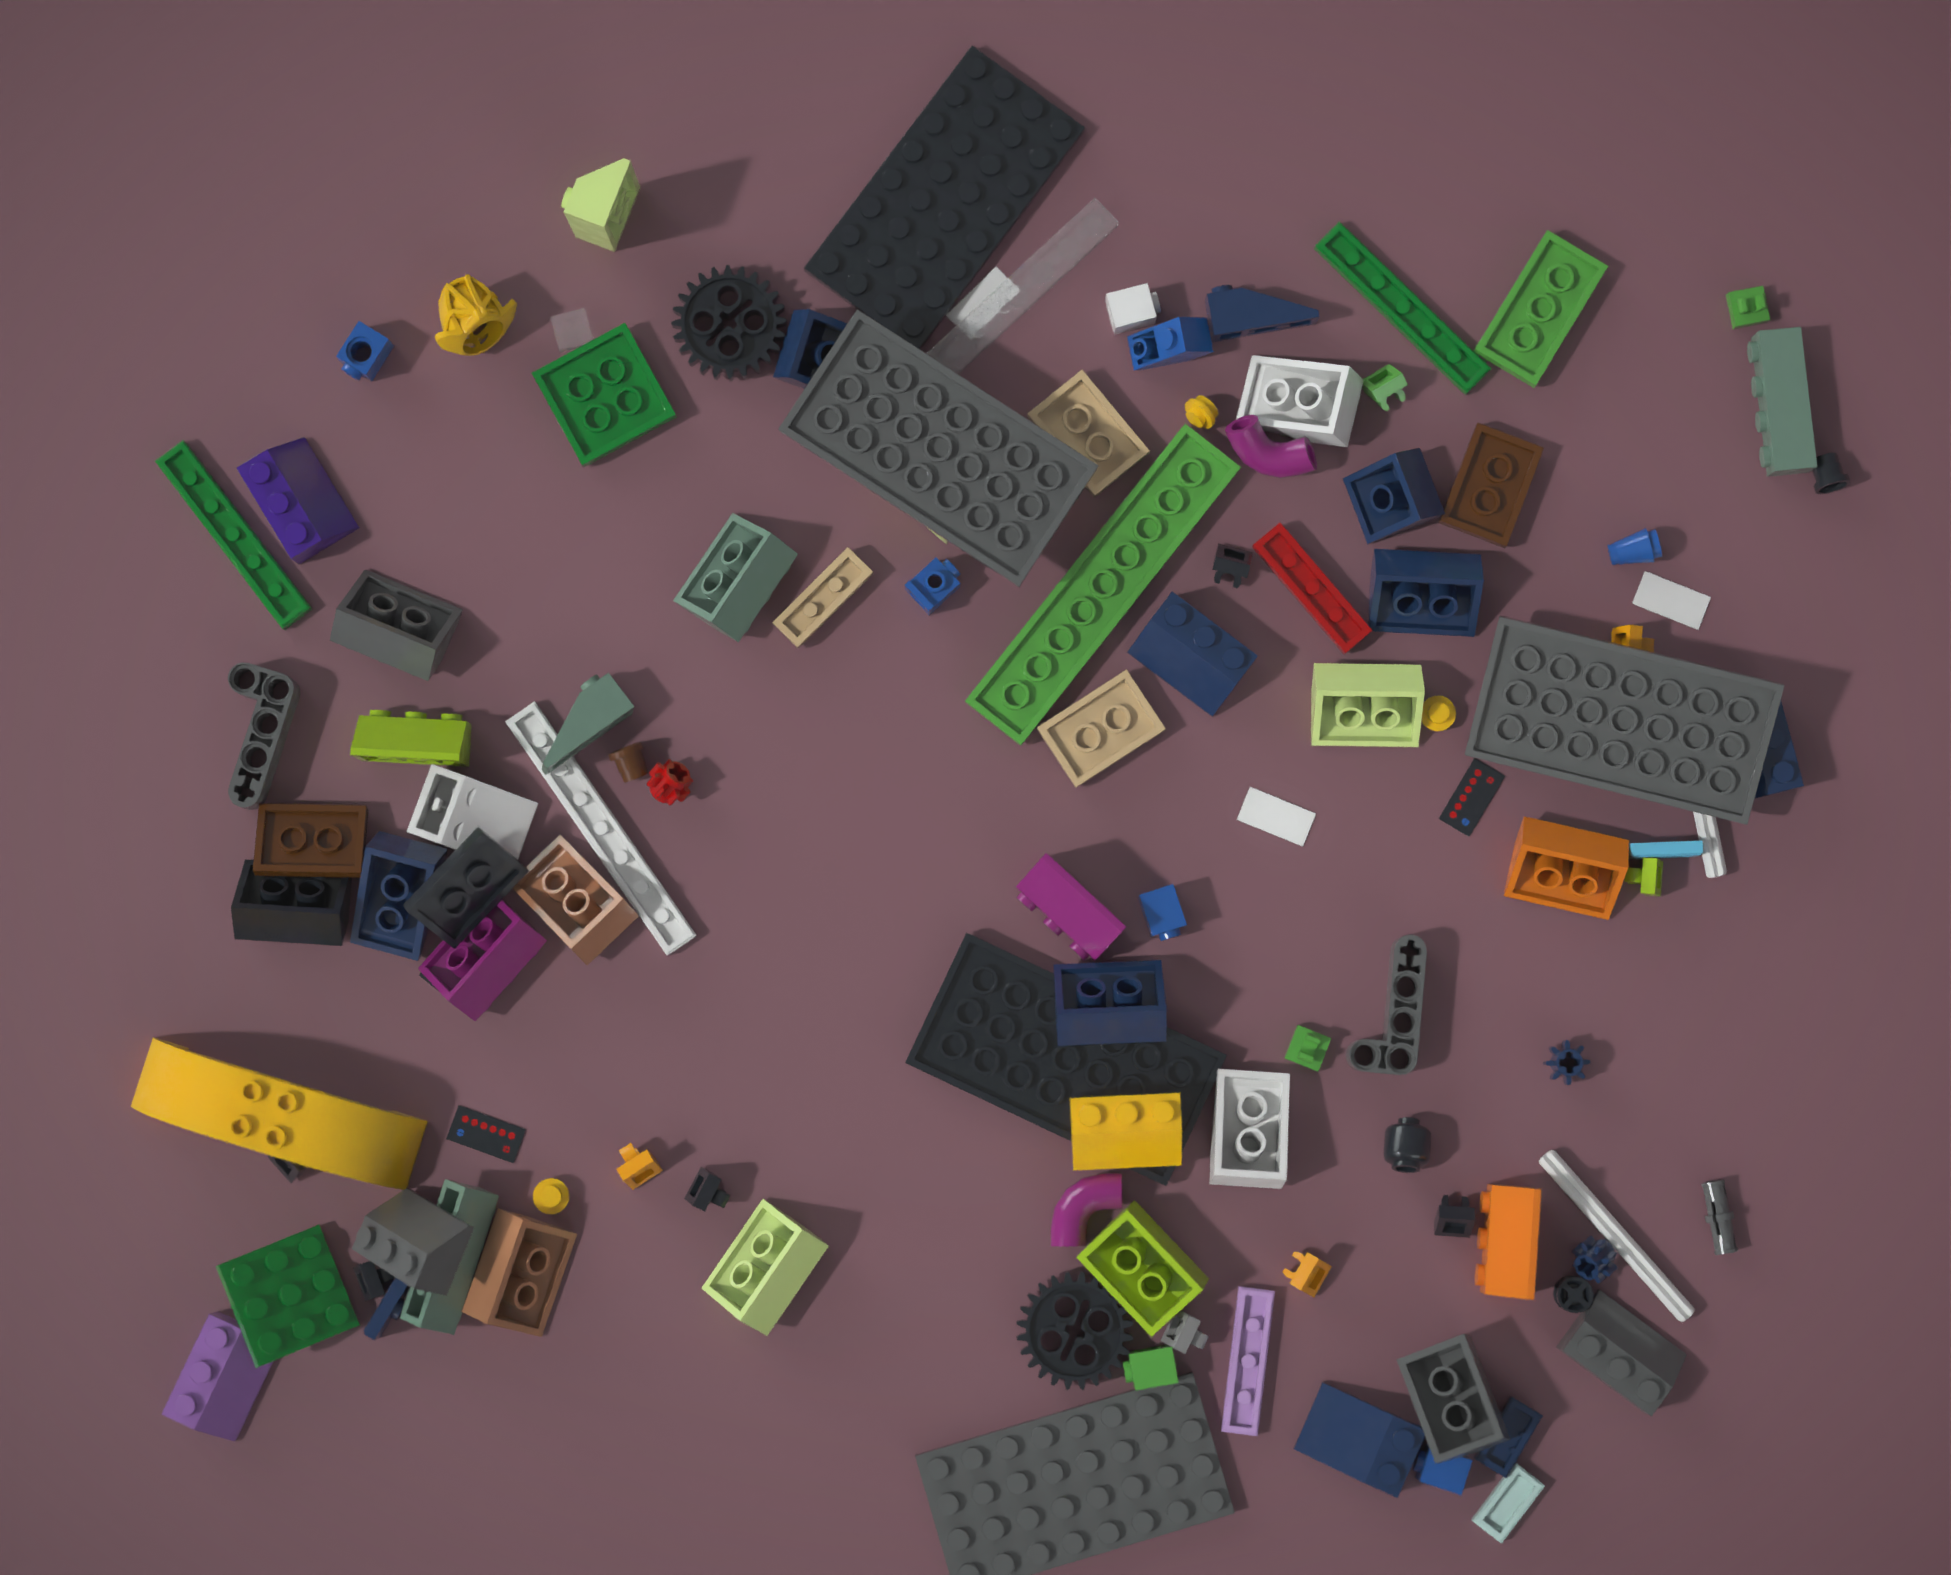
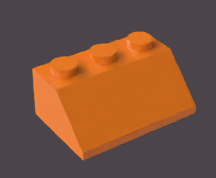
M1524 816L1515 840L1504 896L1609 920L1628 870L1629 840Z
M1487 1184V1190L1481 1191L1479 1209L1480 1213H1485L1484 1228L1479 1227L1477 1248L1483 1249L1482 1264H1476L1475 1285L1480 1286L1481 1293L1534 1300L1541 1189Z

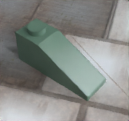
M609 672L601 678L598 675H594L580 686L583 691L579 693L543 762L541 770L545 775L552 772L632 715L634 705Z

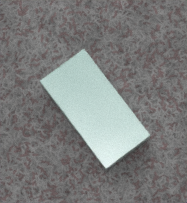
M1515 1463L1507 1478L1503 1477L1471 1520L1502 1544L1545 1485Z

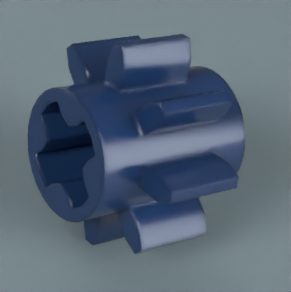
M1563 1040L1561 1050L1553 1046L1548 1048L1553 1055L1551 1060L1544 1061L1543 1065L1551 1066L1554 1071L1550 1075L1551 1080L1563 1076L1564 1084L1571 1085V1076L1575 1075L1580 1079L1585 1078L1584 1073L1581 1071L1583 1065L1590 1064L1591 1061L1582 1058L1580 1053L1584 1049L1583 1045L1573 1050L1570 1049L1569 1040ZM1566 1053L1567 1057L1574 1059L1575 1062L1574 1066L1568 1067V1073L1566 1067L1559 1065V1059H1564Z
M1589 1236L1572 1250V1253L1577 1256L1572 1266L1584 1280L1595 1279L1600 1284L1618 1269V1266L1613 1263L1618 1253L1615 1252L1613 1246L1606 1239L1595 1241L1593 1236Z

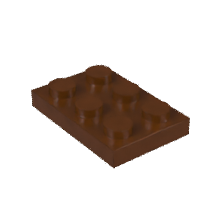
M1477 423L1444 507L1445 514L1441 515L1438 523L1506 548L1544 448Z
M259 803L253 862L255 876L361 878L369 812L367 805Z

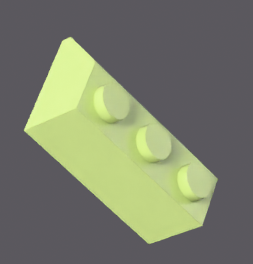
M625 158L577 178L574 187L567 188L561 207L565 208L564 214L576 238L615 252L640 189L631 161Z
M1314 663L1311 690V745L1418 747L1425 696L1421 665Z
M762 1199L702 1286V1289L738 1320L768 1336L829 1245L774 1205Z

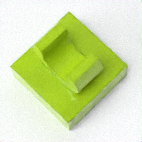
M1643 857L1642 869L1628 868L1624 882L1641 885L1640 893L1645 896L1661 897L1663 861L1658 858Z

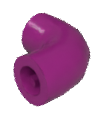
M1256 415L1240 417L1232 421L1225 429L1231 446L1241 461L1259 474L1284 478L1299 476L1317 470L1316 456L1310 440L1306 436L1289 442L1273 441L1263 431Z
M1102 1173L1083 1177L1065 1190L1054 1207L1051 1223V1246H1087V1223L1091 1215L1104 1209H1123L1122 1173Z

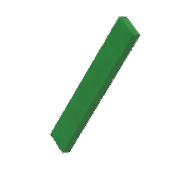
M1340 221L1315 245L1314 250L1464 395L1491 370V367Z
M184 440L155 461L283 630H286L313 609Z

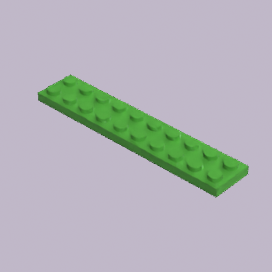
M1184 424L965 700V703L1021 746L1238 473L1241 466L1187 424Z

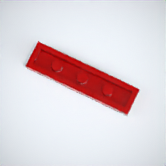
M1280 522L1253 544L1252 548L1343 654H1346L1372 632V629Z

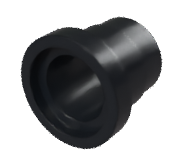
M1827 453L1816 457L1817 468L1813 471L1816 480L1814 484L1816 494L1832 493L1847 487L1851 483L1849 475L1844 474L1837 453Z

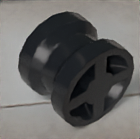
M1571 1275L1562 1277L1553 1288L1555 1303L1558 1307L1570 1313L1584 1312L1593 1302L1594 1294L1592 1287L1586 1280Z

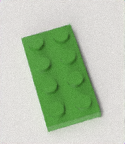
M1547 230L1474 349V352L1534 388L1608 266Z

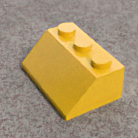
M1180 1093L1069 1098L1073 1171L1182 1165Z

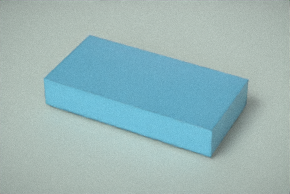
M1703 841L1629 844V859H1643V857H1696L1703 853Z

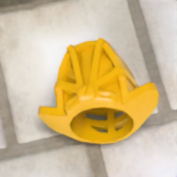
M470 274L457 278L449 284L446 283L441 292L438 305L443 331L435 335V340L442 349L465 356L481 354L490 349L503 337L513 321L517 302L511 299L502 307L496 294L493 291L491 292L483 283L471 277ZM486 323V327L475 336L473 332ZM487 336L486 340L481 344L480 342Z

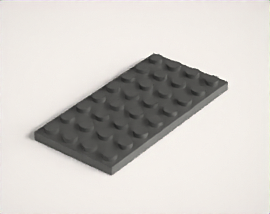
M858 309L778 429L779 432L1018 587L1021 586L1098 469L1097 464Z
M1499 616L1465 755L1747 825L1785 685Z
M1193 1372L1177 1376L1179 1383L1141 1390L1132 1389L916 1454L915 1458L949 1574L1032 1575L1235 1514Z

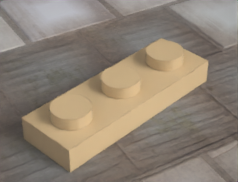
M847 547L772 622L773 625L799 649L873 575V571Z

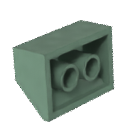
M732 513L673 601L717 631L739 642L749 630L751 623L763 605L770 599L772 592L782 577L789 571L798 553L771 532Z

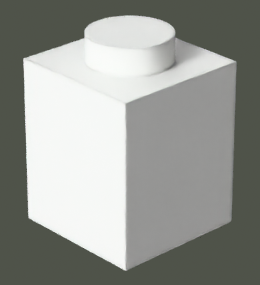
M1148 283L1106 294L1105 303L1114 335L1154 325L1157 318L1156 313L1161 312L1157 293H1150Z

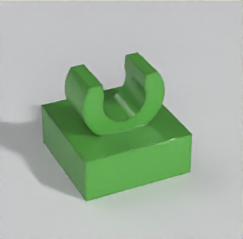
M1763 286L1732 291L1726 294L1733 329L1768 323L1770 321Z
M1388 364L1363 379L1362 389L1364 393L1376 401L1377 405L1383 410H1389L1386 399L1392 394L1401 402L1405 400V393L1402 388L1408 384L1403 373L1392 365Z
M1297 1025L1284 1059L1319 1072L1331 1038Z

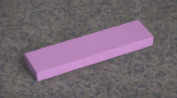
M1238 1286L1221 1425L1222 1432L1258 1436L1275 1297L1274 1290Z

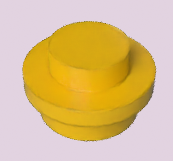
M1198 395L1195 399L1191 398L1185 403L1186 417L1192 425L1197 428L1210 429L1215 424L1218 410L1208 398Z
M1432 696L1424 701L1421 722L1426 728L1438 732L1446 730L1453 724L1456 710L1448 698Z
M556 1178L542 1180L537 1184L533 1192L535 1206L545 1214H557L564 1210L569 1202L570 1195L567 1186Z

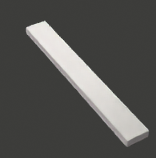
M534 701L505 722L665 954L669 956L695 938L697 934L575 758L571 757L547 775L541 770L543 762L558 734L537 703Z

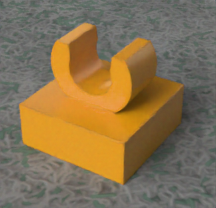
M1625 625L1612 628V643L1654 652V639L1642 638L1643 626Z
M629 1143L619 1150L626 1163L616 1170L622 1180L632 1190L663 1171L657 1159L647 1149L639 1153L638 1149L634 1148L632 1143Z
M1293 1252L1292 1256L1298 1259L1301 1264L1296 1272L1284 1268L1283 1274L1291 1279L1289 1284L1314 1298L1332 1266L1308 1252L1306 1255L1300 1252Z

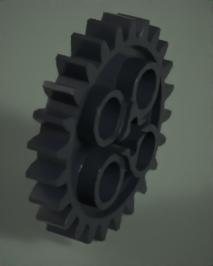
M726 265L724 275H719L716 268L712 267V278L707 279L702 273H699L698 277L701 284L696 286L691 282H687L686 284L691 292L690 295L678 294L679 300L684 304V307H673V312L680 316L681 319L671 321V325L673 328L682 331L675 334L673 338L677 343L685 342L679 349L681 356L692 353L688 360L691 367L701 362L700 373L702 375L706 374L711 368L713 369L715 380L719 379L722 372H726L729 382H732L735 372L739 371L745 380L747 379L748 368H752L757 374L761 373L758 364L761 360L766 364H772L771 358L768 355L769 351L780 353V347L775 343V340H784L785 333L777 330V328L786 326L787 320L777 317V315L783 313L785 307L784 304H773L780 297L778 291L767 294L771 286L769 280L762 282L760 285L757 284L759 279L758 272L755 271L749 278H746L745 269L742 266L738 270L737 275H732L729 265ZM725 292H735L738 295V300L735 304L724 306L719 302L720 297ZM748 300L752 301V305L750 307H747L741 313H739L743 305ZM757 315L764 319V324L758 330H749L745 327V322L750 316ZM706 316L714 320L712 328L708 331L703 332L695 328L696 321L701 317ZM727 318L731 321L735 318L736 327L732 329L727 326L724 329L722 320ZM722 331L712 346L706 345L709 340ZM726 341L737 342L740 346L734 355L727 356L720 352L721 346Z
M1065 1271L1064 1282L1059 1283L1054 1275H1051L1052 1286L1049 1288L1039 1282L1038 1286L1041 1294L1039 1296L1032 1293L1027 1294L1033 1305L1031 1307H1020V1310L1028 1315L1027 1319L1017 1320L1016 1322L1018 1326L1026 1328V1332L1016 1337L1017 1340L1027 1341L1028 1343L1027 1346L1020 1350L1021 1355L1032 1353L1033 1357L1027 1366L1031 1368L1039 1364L1041 1366L1038 1373L1040 1379L1048 1372L1052 1374V1386H1055L1060 1378L1064 1379L1066 1390L1070 1389L1073 1380H1077L1081 1390H1084L1085 1379L1090 1378L1098 1386V1374L1103 1373L1109 1379L1112 1378L1108 1367L1111 1364L1119 1368L1122 1367L1121 1362L1117 1358L1118 1354L1129 1355L1130 1353L1126 1347L1122 1346L1123 1341L1133 1340L1132 1335L1124 1332V1328L1133 1325L1132 1320L1122 1319V1315L1127 1313L1123 1306L1118 1307L1116 1305L1118 1301L1113 1296L1110 1297L1109 1292L1104 1286L1102 1288L1098 1287L1099 1281L1095 1277L1089 1283L1085 1282L1084 1271H1080L1077 1281H1072L1069 1271ZM1061 1297H1070L1075 1302V1310L1069 1316H1060L1055 1311V1303ZM1088 1300L1089 1306L1080 1323L1081 1329L1085 1332L1083 1336H1075L1069 1355L1063 1361L1060 1359V1356L1069 1338V1332L1065 1327L1067 1324H1075L1082 1302ZM1094 1311H1104L1108 1315V1324L1102 1330H1094L1088 1324L1089 1316ZM1053 1330L1061 1335L1062 1340L1059 1347L1048 1350L1042 1346L1041 1337L1046 1331ZM1086 1344L1093 1347L1095 1355L1091 1362L1082 1364L1076 1361L1074 1353L1080 1345Z

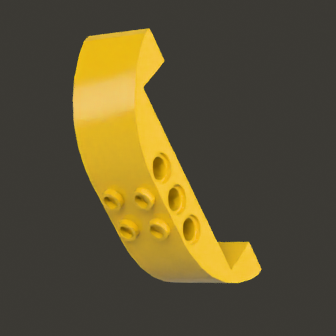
M153 1037L131 1104L133 1109L205 1136L328 1173L394 1189L404 1190L408 1187L428 1123L427 1120L397 1111H386L192 1052L187 1047Z

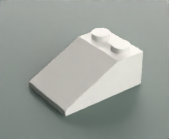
M1252 355L1236 419L1246 415H1256L1263 431L1296 439L1306 436L1312 443L1348 447L1364 380L1350 366Z
M1217 1070L1209 1184L1281 1189L1287 1180L1289 1073Z

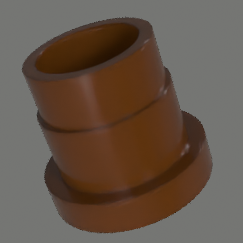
M641 741L608 754L610 761H615L624 783L649 773L641 749L644 748Z

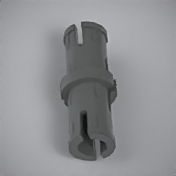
M1725 1179L1701 1183L1708 1215H1705V1221L1710 1223L1715 1255L1738 1251L1731 1221L1735 1217L1734 1212L1729 1210L1724 1184Z

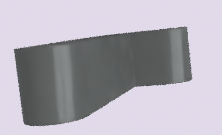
M242 662L230 669L227 679L229 686L236 693L257 702L231 778L228 794L233 804L246 810H255L259 808V803H265L300 698V688L295 680L283 673ZM252 671L255 676L254 684L248 689H242L239 683L240 677L245 672ZM280 682H287L289 693L285 698L276 700L273 694L275 686ZM269 716H275L278 721L276 730L273 733L265 734L262 728L263 721ZM262 749L266 752L267 760L262 767L254 768L251 763V757L254 752ZM247 771L261 776L260 781L246 776ZM250 787L251 790L255 791V795L253 798H246L241 795L242 789H249Z
M1405 935L1396 939L1391 946L1383 1039L1356 1040L1347 1047L1345 1053L1346 1061L1356 1071L1405 1075L1416 1067L1427 956L1426 945L1420 937ZM1408 942H1411L1412 949H1417V955L1409 959V967H1416V973L1412 971H1397L1398 966H1406V955L1400 953V948L1407 946ZM1402 977L1409 978L1414 984V991L1407 998L1401 996L1396 987L1398 980ZM1401 1012L1407 1014L1411 1020V1027L1406 1033L1398 1032L1393 1025L1394 1017ZM1360 1045L1369 1047L1372 1052V1060L1365 1066L1359 1065L1354 1058L1355 1050ZM1397 1048L1404 1050L1408 1056L1407 1065L1402 1069H1396L1390 1062L1391 1053Z

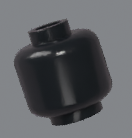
M1403 1117L1398 1119L1397 1124L1386 1128L1383 1156L1384 1160L1392 1165V1170L1402 1173H1416L1420 1171V1167L1429 1163L1431 1132L1426 1127L1420 1125V1120Z

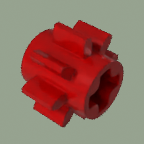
M668 759L664 765L658 762L649 772L652 778L647 782V786L650 787V792L657 801L668 803L672 806L676 800L683 802L691 793L688 787L692 784L693 779L690 778L689 770L682 763Z

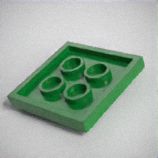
M626 323L532 372L535 381L583 468L677 417Z
M320 1225L216 1266L256 1368L359 1326Z

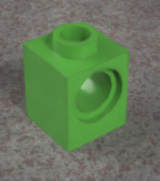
M1161 1345L1129 1351V1360L1122 1361L1126 1383L1133 1382L1135 1390L1179 1383L1172 1346Z

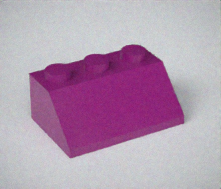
M1047 853L1043 855L1016 886V889L1020 892L1016 898L1031 912L1035 908L1040 910L1047 917L1043 923L1054 934L1059 936L1063 932L1073 941L1069 947L1084 961L1088 957L1095 961L1126 928L1119 919Z
M502 899L455 949L443 940L419 966L418 970L451 1004L473 1021H476L483 1012L489 1009L500 993L513 982L524 966L537 955L547 940Z

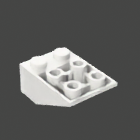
M431 764L407 832L456 850L477 827H480L518 859L538 803Z

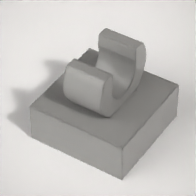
M1180 1310L1169 1321L1160 1341L1186 1354L1190 1344L1203 1350L1209 1336L1197 1330L1201 1322L1200 1320Z

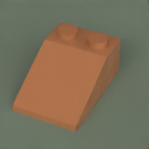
M561 835L526 866L529 872L513 887L514 891L586 965L591 963L639 917L624 898Z

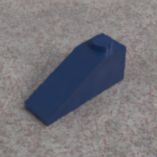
M1232 285L1214 287L1211 289L1212 293H1208L1205 298L1212 342L1315 325L1319 319V311L1317 309L1245 288L1233 289Z

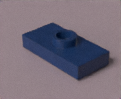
M395 1277L365 1327L364 1335L377 1340L382 1336L391 1319L397 1321L400 1318L405 1303L404 1297L409 1291L410 1286Z
M1512 1396L1508 1398L1500 1412L1511 1440L1477 1452L1473 1457L1505 1478L1509 1475L1543 1415Z

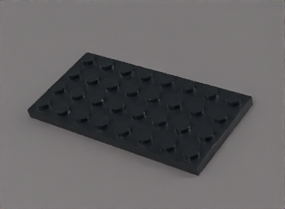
M971 46L805 265L804 271L855 309H858L921 350L1084 133L1085 127L977 48Z
M966 932L905 1063L1071 1142L1069 1098L1180 1093L1183 1152L1215 1083L1217 1070L1221 1069L1227 1055L1166 1027V1041L1058 1046L1054 973ZM1176 1166L1128 1169L1167 1186Z

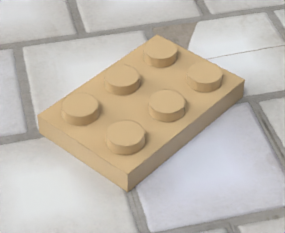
M1083 370L1079 371L1027 414L1032 423L1098 465V469L1086 485V488L1094 498L1150 452Z
M1126 669L1038 726L1037 730L1074 787L1077 788L1165 731L1166 728Z

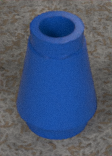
M1644 528L1613 544L1607 545L1612 566L1617 564L1655 562V558L1662 557L1656 529L1647 531Z

